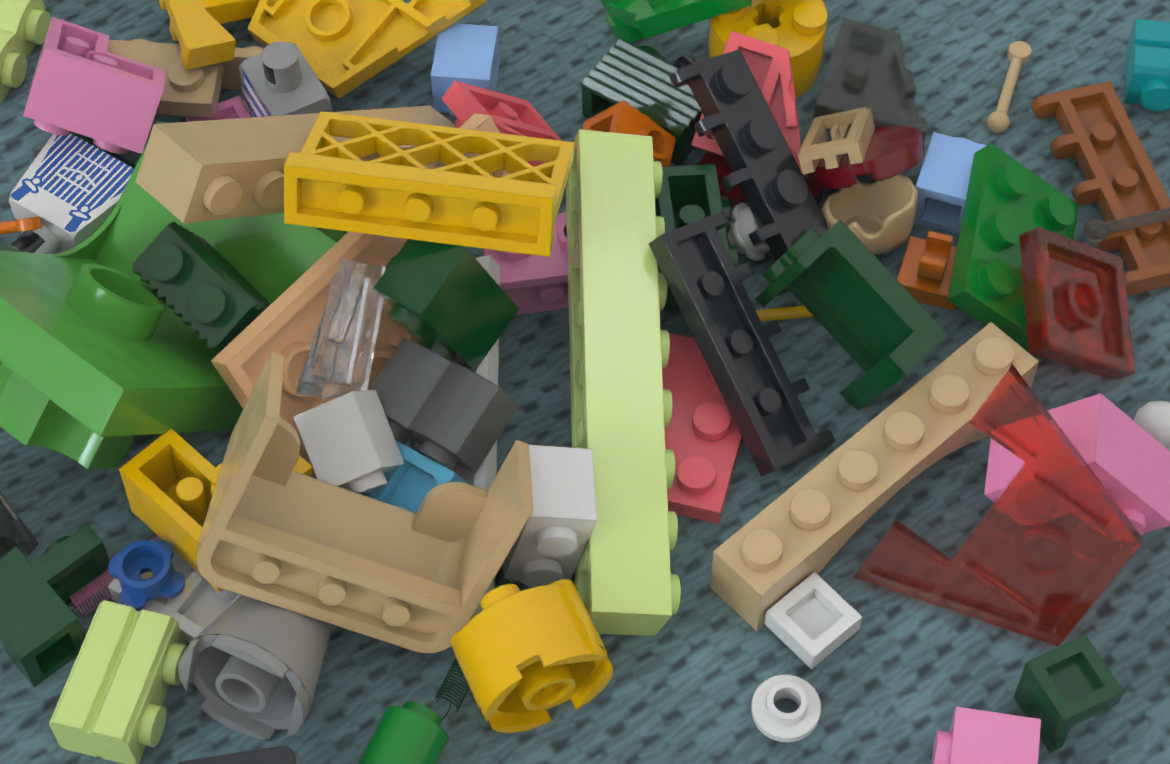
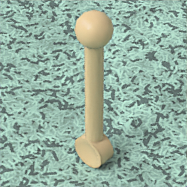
M1015 41L1008 48L1007 57L1011 61L996 111L992 112L987 118V127L995 134L1005 132L1010 125L1007 112L1022 64L1028 62L1031 56L1032 49L1030 45L1023 41Z

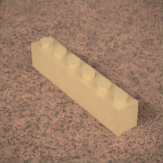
M430 105L332 112L456 128L454 123ZM319 113L153 124L135 182L182 223L284 212V163L290 152H301ZM331 136L332 138H334V139H335L336 141H338L339 143H340V142H343V141H347V140L353 139V138H345V137ZM410 145L399 146L403 151L418 147ZM375 153L360 159L362 161H370L381 157Z

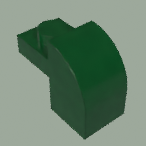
M88 524L71 536H64L55 540L46 548L43 555L32 563L17 546L12 548L0 560V641L11 661L33 687L39 685L76 658L86 637L77 616L67 606L72 602L69 596L73 597L72 594H75L78 590L81 591V588L84 589L83 586L87 587L86 584H89L92 580L95 581V578L98 579L97 576H100L103 572L106 573L110 562L103 541Z

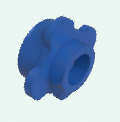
M139 540L127 545L120 553L112 557L108 570L113 578L119 580L122 588L119 595L120 604L131 606L136 611H140L149 601L163 596L175 598L183 592L185 579L182 573L174 569L171 561L174 556V550L169 542L165 540ZM150 571L153 572L151 578H141V575L143 573Z

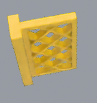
M320 111L301 152H290L284 163V223L550 257L554 244L555 221L572 166L575 142ZM331 136L345 137V138H353V139H350V140L343 141V142H340V143H339L338 141H336V140H335L334 138H332ZM402 145L418 146L404 151L399 148ZM375 153L381 157L370 161H362L360 159ZM475 153L482 155L468 159L463 154ZM439 161L445 165L436 169H427L425 165ZM539 161L547 163L533 167L528 162ZM503 169L510 173L499 178L490 175V173Z

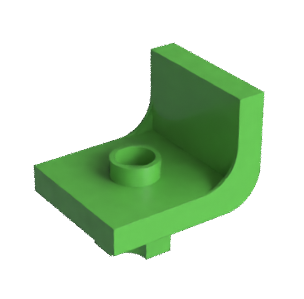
M145 146L117 205L105 222L85 241L74 248L55 254L0 251V427L25 446H38L57 451L80 463L86 469L119 467L135 435L165 434L171 428L176 433L234 430L243 408L211 362L218 353L207 348V343L199 340V335L190 331V326L182 323V318L175 315L173 309L165 306L166 301L158 298L157 293L150 290L149 285L141 281V276L133 273V263L168 224L176 222L195 235L204 238L272 304L346 233L340 230L285 224L284 212L182 223L135 182L146 150Z

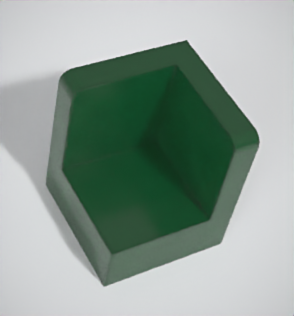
M1083 635L1026 662L1014 694V699L1026 717L1041 719L1040 739L1049 753H1052L1063 747L1071 726L1119 704L1124 691L1087 636Z

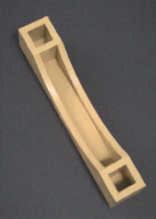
M992 322L987 324L713 551L710 588L756 631L760 630L765 625L766 611L812 573L816 572L819 575L849 538L901 488L948 454L970 443L983 440L992 432V428L999 426L1028 401L1039 361Z

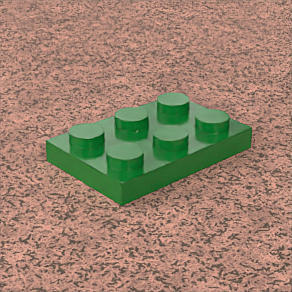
M992 143L974 153L947 300L984 325L992 322L1034 358L1043 359L1057 351L1078 204Z

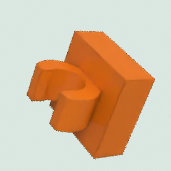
M932 231L928 232L927 240L910 236L897 280L917 302L954 311L955 305L947 300L957 247L952 246L953 236Z

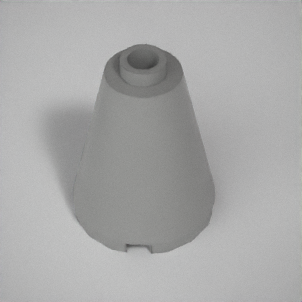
M241 595L187 645L185 652L178 662L180 682L186 691L193 682L197 689L205 696L200 708L211 718L228 728L257 739H270L275 730L288 729L287 737H290L298 732L310 713L333 624Z

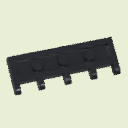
M735 50L684 66L670 74L669 77L675 88L689 85L705 117L694 124L698 136L702 137L713 133L732 173L721 179L726 192L740 188L759 226V229L748 235L753 247L767 242L777 261L812 227L823 236L828 231L826 220L741 50ZM784 289L778 294V297L790 293L791 291L788 289Z
M724 211L662 234L650 242L649 246L762 477L836 440L831 430L815 433L797 397L810 390V387L805 378L793 383L790 382L769 339L781 333L782 329L777 320L762 325L741 282L753 276L754 272L749 262L734 267L717 231L729 223Z

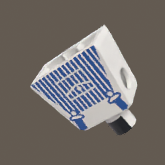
M70 132L68 135L53 134L12 190L9 198V204L15 220L40 217L42 229L21 232L22 234L10 247L30 253L54 254L67 251L89 238L109 217L117 205L134 168Z

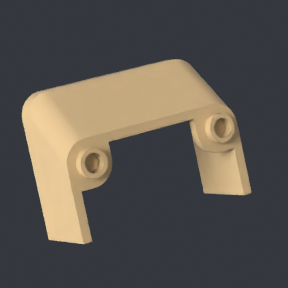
M271 352L229 440L199 538L197 553L199 572L209 583L219 588L415 652L436 653L451 647V638L470 621L533 512L529 444L518 440L515 441L488 491L463 482L444 483L428 492L416 513L293 471L299 458L300 439L298 433L290 423L280 418L285 356Z

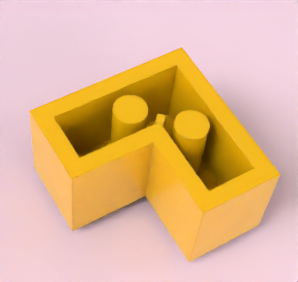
M171 428L167 433L161 435L123 465L119 472L131 511L162 540L169 542L173 550L201 575L197 567L199 538L222 463L215 468ZM299 455L293 471L314 478L312 465ZM211 584L219 592L223 590L222 588H219Z

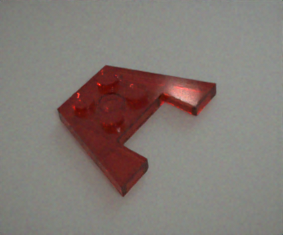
M1011 364L974 413L969 423L1019 457L1024 463L951 558L895 519L859 567L854 578L1059 647L1140 546L1142 536L1014 365Z

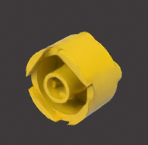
M752 0L751 6L712 17L709 24L708 59L724 53L731 31L788 49L791 56L795 96L798 98L814 85L822 66L828 18L823 0Z
M561 579L549 585L533 587L520 591L519 587L515 584H506L491 590L480 601L483 611L472 618L450 640L455 657L481 714L486 722L489 720L492 729L500 733L528 731L551 722L547 709L570 699L575 710L579 709L595 698L606 687L613 675V666L608 658V652L574 582L570 579Z

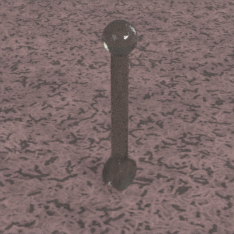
M1170 208L1107 222L1099 218H1092L1084 225V236L1092 242H1100L1104 240L1108 233L1170 220Z

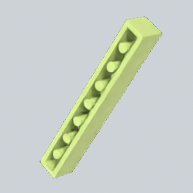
M579 129L573 141L575 142L574 157L566 183L572 448L592 449L597 522L575 568V587L598 634L653 636L661 630L672 615L677 613L681 596L679 576L671 574L670 551H673L676 545L678 520L675 511H668L667 489L671 488L675 475L674 452L671 449H665V428H668L672 416V393L669 389H663L662 369H665L667 366L670 352L669 333L667 330H660V311L663 310L666 303L667 281L663 273L658 272V263L649 246L650 242L665 234L664 218L656 216L655 199L658 198L662 186V164L660 161H653L652 136Z

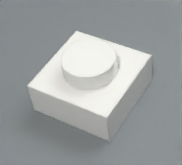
M814 572L766 611L764 624L812 670L860 629L862 616Z

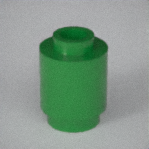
M406 701L403 707L388 706L358 764H436L449 739L448 734L440 727L442 718L432 709L413 701Z

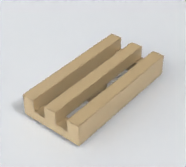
M863 107L815 117L798 152L802 174L815 172L819 160L824 158L826 169L838 168L843 155L847 153L851 165L863 163L875 130L871 108ZM831 128L830 133H831L832 139H831V141L827 142L828 139H829V135H828V130H827V129Z

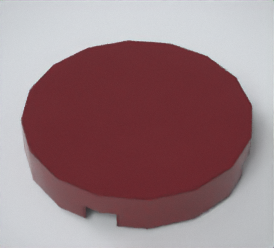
M911 126L875 128L863 163L851 165L847 153L843 155L838 168L826 169L824 158L819 160L815 172L807 173L809 181L814 186L825 189L853 187L852 185L857 184L856 177L872 174L873 181L878 179L882 181L907 172L920 164L925 156L922 132L918 128Z

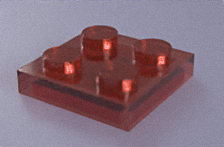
M1040 227L1019 235L1029 353L1111 380H1119L1135 374L1123 258Z

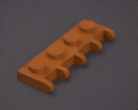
M1107 81L1060 91L1036 98L1031 103V109L1037 119L1056 117L1064 134L1055 138L1050 143V149L1054 157L1059 160L1075 157L1086 180L1073 187L1071 194L1078 205L1097 203L1108 228L1099 231L1093 238L1098 251L1105 253L1119 250L1129 270L1114 280V285L1119 295L1128 296L1170 286V200L1111 82Z

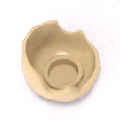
M902 174L882 181L878 179L873 183L867 184L861 183L856 178L857 184L852 185L853 187L840 188L838 193H833L827 197L821 212L826 220L828 230L841 219L873 255L889 253L904 244L916 219L918 191L912 180Z

